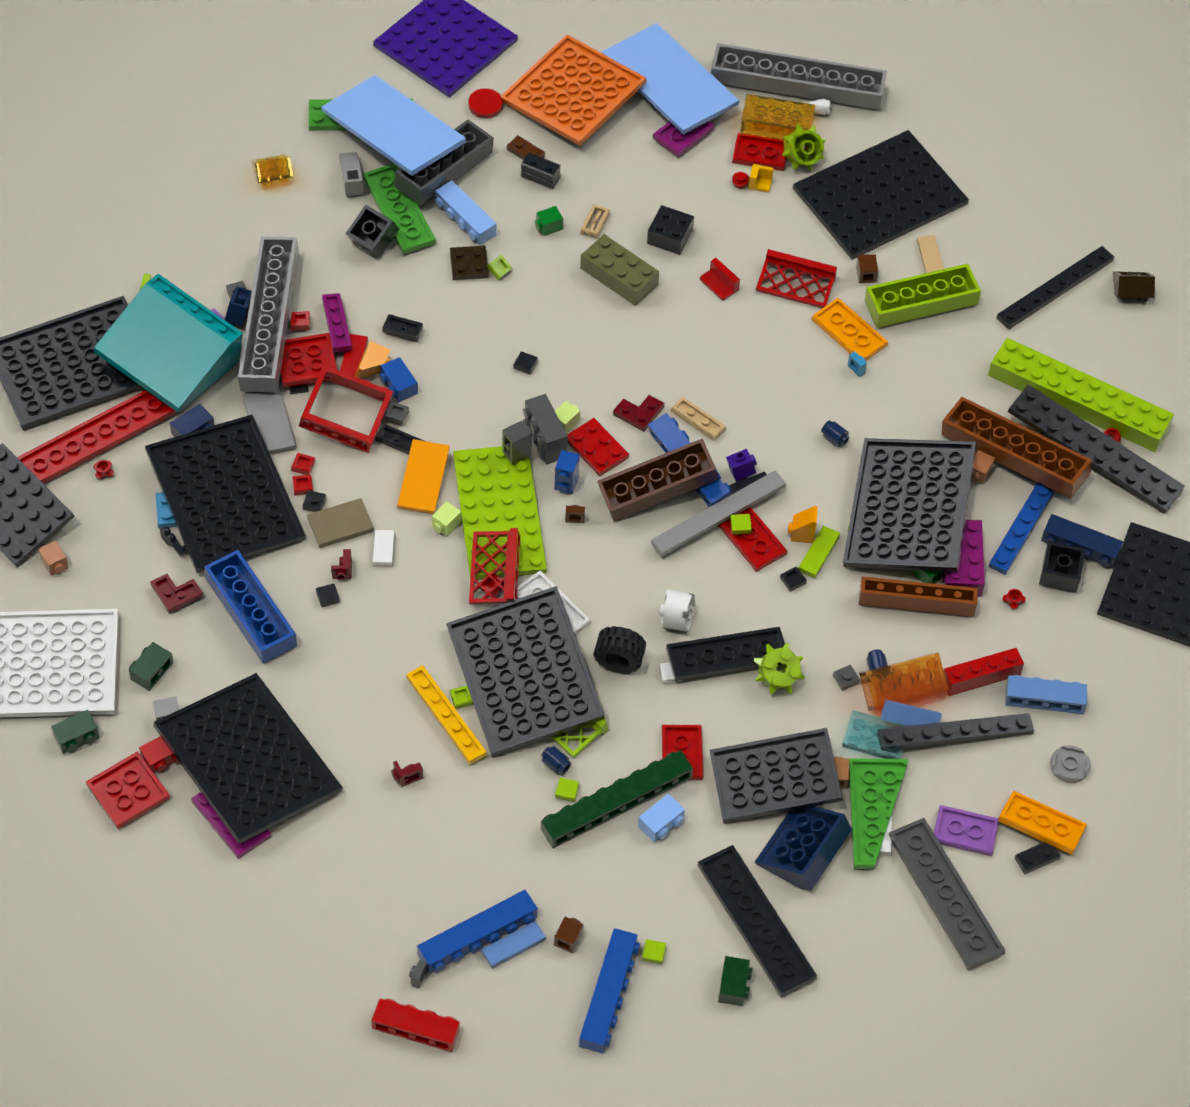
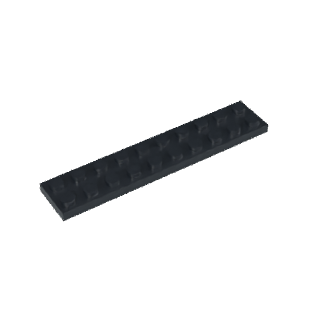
M1029 384L1008 409V413L1048 439L1092 459L1091 467L1164 514L1185 487L1176 479Z

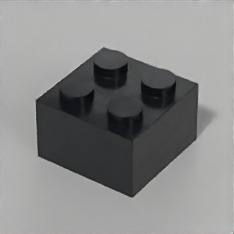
M365 205L345 234L352 242L380 258L400 228L391 219Z
M661 205L648 229L647 244L680 255L693 231L694 216Z
M1048 541L1039 585L1077 593L1086 549Z

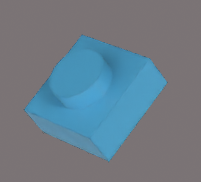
M854 351L849 354L847 366L861 377L865 374L867 362Z

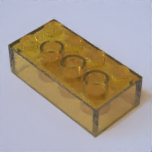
M747 94L740 133L785 140L783 138L784 135H789L796 131L797 124L800 125L802 130H808L812 127L815 104Z

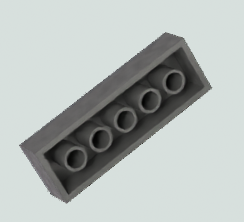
M468 119L454 129L466 138V143L413 176L400 168L395 172L394 187L417 204L422 205L435 195V190L450 181L456 180L490 155L493 151L494 137Z

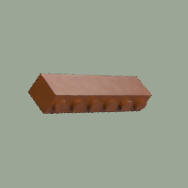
M862 576L858 605L974 617L977 607L978 588Z

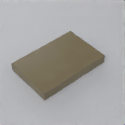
M361 498L307 514V519L319 548L374 531Z

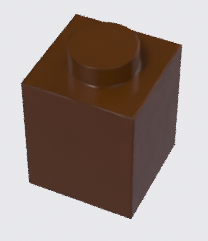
M876 254L858 255L856 269L859 283L877 282L878 266Z
M564 917L554 937V946L573 954L583 934L584 924L576 918Z

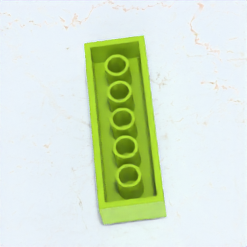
M967 263L866 287L864 301L876 327L879 328L977 305L981 289Z

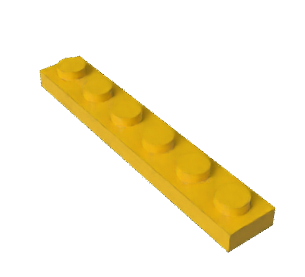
M422 665L407 673V680L468 764L471 765L487 756L486 750L426 668Z

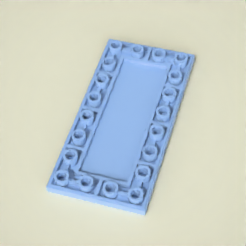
M657 23L602 51V54L646 77L647 83L638 91L682 134L739 105V100Z
M376 75L321 107L323 113L411 176L466 143L464 136Z

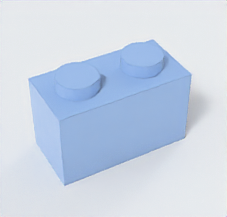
M668 793L639 816L638 827L655 843L658 839L665 838L673 827H678L683 823L685 809Z

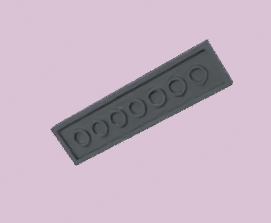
M925 818L889 832L888 835L892 844L968 970L1003 955L1006 950Z

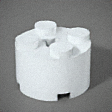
M667 589L665 593L666 602L665 605H661L659 613L660 616H663L661 627L687 632L693 622L694 613L692 611L693 607L696 606V596L687 592Z

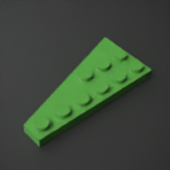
M849 758L854 869H874L909 759Z

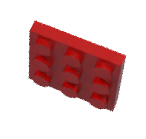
M329 333L285 340L280 373L283 388L316 383L323 365L334 367L337 370Z
M138 751L86 781V786L117 829L170 799L169 793Z

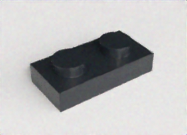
M388 314L382 330L384 333L418 341L423 329V323Z
M1043 842L1016 854L1015 860L1025 875L1059 860L1061 855L1056 847Z

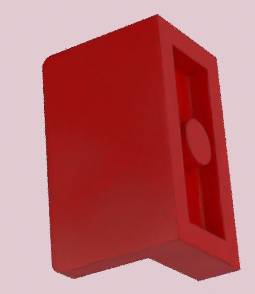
M717 258L711 260L710 270L700 276V281L722 301L739 291L740 279Z

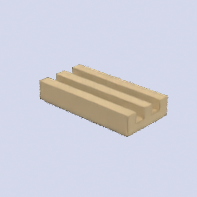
M593 204L581 228V234L587 233V236L591 237L593 235L597 239L610 214V209ZM599 210L590 229H588L587 227L595 211ZM604 212V214H603V216H602V218H601V220H600V222H599V224H598L596 230L594 231V229H595V227H596V225H597V223H598V221H599V219H600L602 213Z

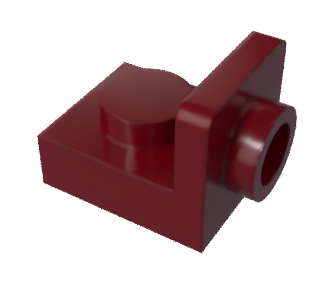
M343 549V557H339V565L331 566L332 579H352L351 549Z
M394 761L391 774L394 781H398L400 786L403 787L423 779V768L419 762L409 764L401 769L398 762Z

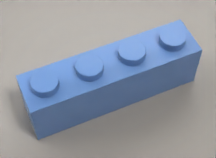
M1020 675L1008 676L1005 706L1084 714L1087 705V684L1045 680L1039 677L1027 678Z

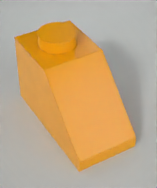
M370 340L363 353L355 377L363 378L380 373V365L389 362L391 359L388 357L390 349Z
M817 506L793 515L792 522L788 523V534H791L792 542H814Z

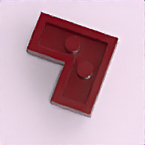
M648 395L638 407L623 398L613 410V415L645 432L648 424L653 422L664 408V402Z
M168 574L150 581L152 589L169 614L203 597V592L194 579L178 587L175 586Z

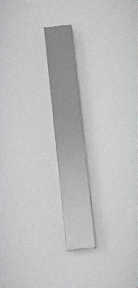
M775 470L653 538L651 544L663 557L730 519L731 515H737L785 488L786 482Z

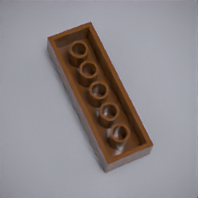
M702 438L600 479L597 482L613 522L719 480V477Z

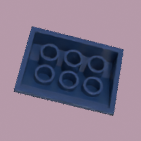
M815 806L789 811L755 860V863L794 886L812 890L852 831V828L843 813Z

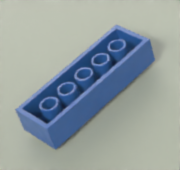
M239 550L204 566L207 582L263 664L297 646L296 633Z

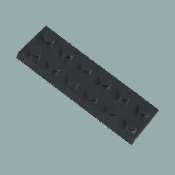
M779 626L666 644V651L674 681L759 668L753 660L754 658H762L767 654L766 645L769 644L773 649L782 648L785 642Z

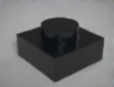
M308 490L302 505L303 510L312 512L323 510L326 494Z

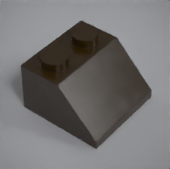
M1113 271L1114 293L1117 297H1120V300H1130L1131 297H1135L1139 301H1148L1149 298H1154L1155 276L1151 273Z

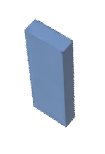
M885 699L880 719L913 726L940 723L942 713Z
M536 921L484 947L481 949V952L490 967L494 968L545 941L546 937Z

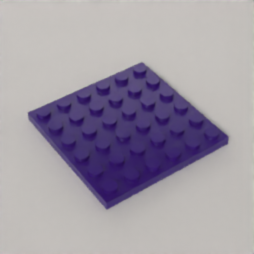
M423 0L373 41V46L450 98L517 42L518 35L465 0Z

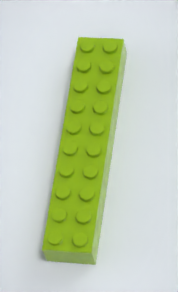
M1010 338L1005 339L990 365L988 376L1020 391H1023L1029 384L1081 419L1105 430L1115 428L1120 432L1122 438L1152 452L1157 451L1174 417L1172 412Z

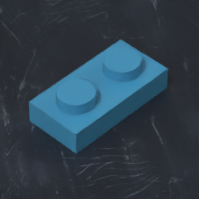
M163 492L155 493L158 529L177 527Z

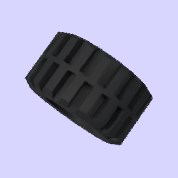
M620 626L605 627L598 635L593 657H595L596 662H599V665L608 670L632 673V671L635 672L641 667L646 649V641L639 633Z

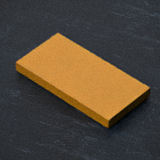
M836 298L812 315L811 320L849 354L855 351L865 361L888 346V341L839 298Z
M413 439L397 508L430 514L435 513L450 445Z
M1014 790L998 818L999 822L1071 855L1087 826L1086 823Z

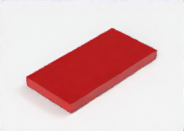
M751 507L739 513L750 514L751 534H732L730 519L718 525L756 572L787 555L788 551Z

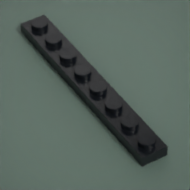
M1103 246L1097 248L998 313L997 319L1008 330L1113 262L1114 256Z
M1030 713L878 729L877 736L882 751L1033 734L1034 727Z

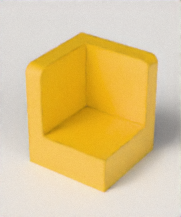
M753 164L748 188L769 192L774 169Z

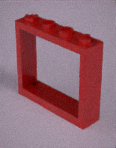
M323 365L302 413L298 427L369 453L390 403L393 391L373 384L368 380L357 378L352 374L336 370L334 367ZM324 379L383 401L369 436L310 414Z

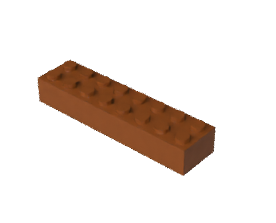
M964 397L958 400L942 420L941 435L953 441L976 442V452L980 450L994 457L996 462L1071 499L1091 473L1092 459Z

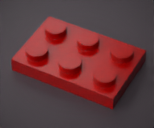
M595 418L567 434L568 444L599 477L629 458V453Z

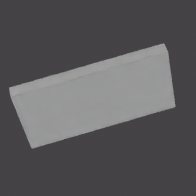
M279 387L278 392H250L242 394L247 415H253L269 453L275 454L296 449Z

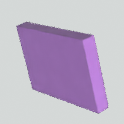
M940 805L934 834L941 845L992 856L999 821L998 818Z

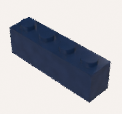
M1051 514L1041 539L1046 544L1048 541L1084 548L1086 549L1084 559L1112 569L1123 544L1122 540Z

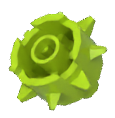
M797 124L796 131L789 135H784V153L782 155L786 156L789 162L792 163V169L795 170L800 165H806L808 170L811 171L812 164L819 160H824L825 157L822 151H824V142L826 140L822 139L819 134H816V126L813 125L808 130H802L800 125Z
M785 643L782 648L773 649L767 644V654L762 658H754L753 660L759 666V675L755 678V681H762L764 685H768L769 694L771 695L776 689L782 688L790 694L792 693L791 684L797 679L805 678L801 673L800 665L803 656H796L789 649L788 643ZM779 665L783 670L777 671L776 667Z

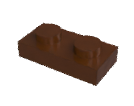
M519 135L507 145V150L524 160L528 153L542 158L545 157L543 150Z

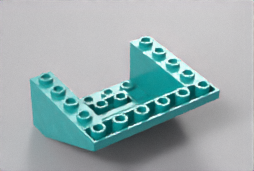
M157 274L142 287L96 344L94 353L179 413L239 363L243 333L166 278Z

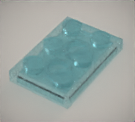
M852 710L842 747L884 759H901L904 748L881 751L877 731L878 729L904 727L907 725L882 720L879 717Z

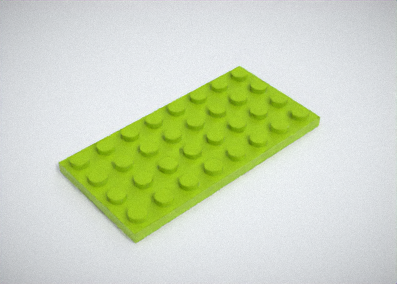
M502 446L453 451L469 575L471 576L473 532L510 531V528H518L521 535L519 576L532 575L538 571L547 573L530 457L512 465L502 452ZM478 537V544L481 547L489 542L486 537ZM499 537L495 542L502 547L507 542V537ZM492 544L485 551L491 556L498 548ZM501 552L494 560L500 565L506 560V556ZM482 553L477 557L476 561L481 565L488 557ZM491 561L484 569L489 573L496 569L497 566ZM481 570L475 576V579L482 580L487 575ZM501 570L498 573H496V575L500 576L501 578L505 577V574Z

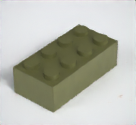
M605 234L581 254L580 269L634 306L658 286L659 271Z

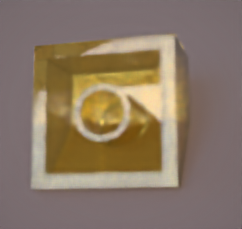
M287 154L251 160L256 181L258 184L261 183L262 186L271 185L272 181L279 180V183L290 181L289 178L293 177L290 157Z

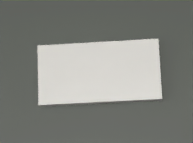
M538 571L518 586L517 599L555 587L556 585L541 571ZM558 588L572 629L576 635L590 625L591 620Z

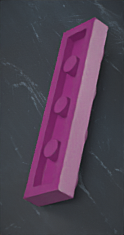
M340 293L322 295V303L333 353L351 351L352 345Z

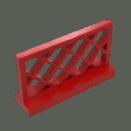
M768 249L756 291L824 308L827 305L837 276V267ZM768 265L776 266L778 271L769 274L767 267ZM791 270L795 275L787 279L783 272ZM781 274L784 281L776 284L772 277ZM810 275L813 280L804 283L801 276ZM798 278L801 285L793 289L790 282ZM768 279L773 285L769 288L761 287L762 282ZM826 279L830 282L829 285L822 288L818 281ZM815 283L819 290L810 293L807 286ZM787 284L790 291L784 293L778 287ZM804 288L808 295L804 297L798 296L796 292ZM822 293L824 301H815L813 296Z
M510 528V531L473 532L469 604H505L517 599L521 542L518 528ZM478 537H486L489 542L481 547L478 544ZM499 537H507V542L502 547L495 542ZM494 544L498 550L490 556L485 550ZM502 552L506 556V560L499 565L494 559ZM484 553L488 559L480 565L476 559L480 554ZM492 561L497 568L489 574L484 568ZM482 570L487 577L479 583L475 576ZM501 570L505 577L498 582L493 576ZM491 579L496 585L488 592L483 585ZM480 588L486 593L482 598L474 599V593ZM498 588L504 592L503 598H495L492 594Z

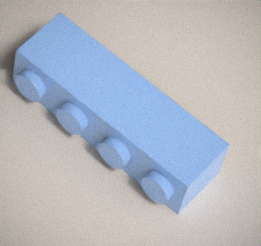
M453 181L435 190L436 205L442 208L447 216L458 224L460 229H464L473 241L475 240L481 245L497 235V223Z

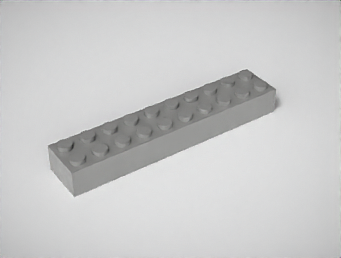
M720 43L716 45L711 67V74L724 85L815 100L826 98V100H830L833 103L876 110L881 108L887 74L886 70Z
M261 236L238 373L240 391L278 392L299 256L297 237Z

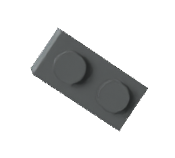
M523 421L502 430V452L512 465L531 456L533 432Z

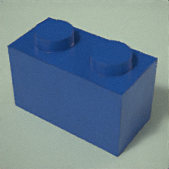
M400 357L380 365V380L383 384L386 383L389 390L393 391L392 397H395L398 403L418 394V383Z
M561 450L555 467V490L573 494L579 477V454Z

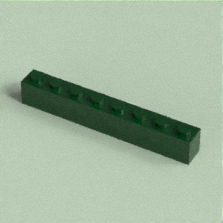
M681 750L671 752L665 758L651 762L648 767L642 770H635L630 776L624 779L620 778L606 788L602 787L590 796L582 797L577 803L566 805L559 812L545 816L541 820V831L554 849L693 777V767Z

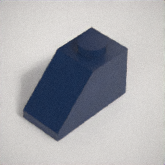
M236 286L228 305L225 317L226 322L242 327L250 306L251 290Z

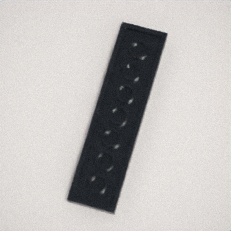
M734 845L698 861L697 866L780 997L816 980L817 974Z

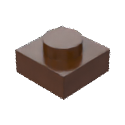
M566 506L565 522L584 523L585 506Z

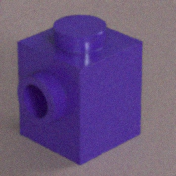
M747 448L726 457L735 481L756 474V459L753 454H749Z

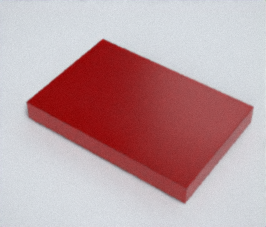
M738 133L732 163L747 166L756 164L784 171L786 156L782 155L784 153V140Z
M662 725V759L671 752L681 750L693 767V777L689 780H703L701 725Z

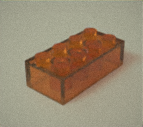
M939 652L859 672L869 711L883 709L885 699L905 703L949 691Z

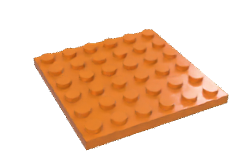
M567 34L504 92L500 98L508 106L581 146L645 85L647 80L641 74Z

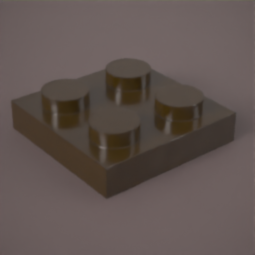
M486 245L450 248L453 280L489 278Z

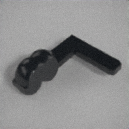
M169 527L160 529L161 538L167 545H171L179 556L187 552L185 545H180Z

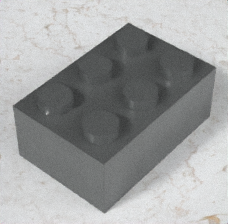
M543 394L525 400V408L523 409L525 419L523 422L533 432L532 443L537 445L539 457L544 459L546 465L558 461L561 450L567 451L568 435L547 395Z

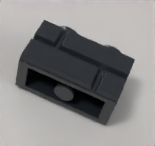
M528 153L521 164V177L553 189L560 179L561 165Z

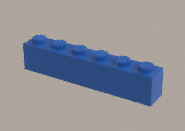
M667 413L648 424L651 436L665 453L691 443L687 433L684 430L681 431L675 418H670ZM719 473V480L695 489L708 507L727 498L732 492L730 486L720 480L721 476Z
M525 889L417 945V955L420 960L427 962L429 974L440 972L446 965L452 962H459L465 955L476 953L484 945L492 944L505 934H511L519 927L534 922L538 918V908Z
M616 928L613 929L580 1034V1048L603 1054L605 1047L610 1046L612 1035L609 1033L611 1028L615 1029L618 1016H615L616 1010H621L624 999L621 997L622 991H627L629 979L626 978L628 973H632L635 961H632L634 954L638 955L639 952L638 934Z

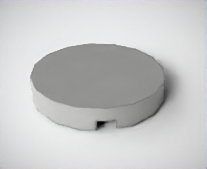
M1065 745L1053 752L1050 760V769L1059 780L1066 783H1077L1088 775L1090 759L1081 748Z

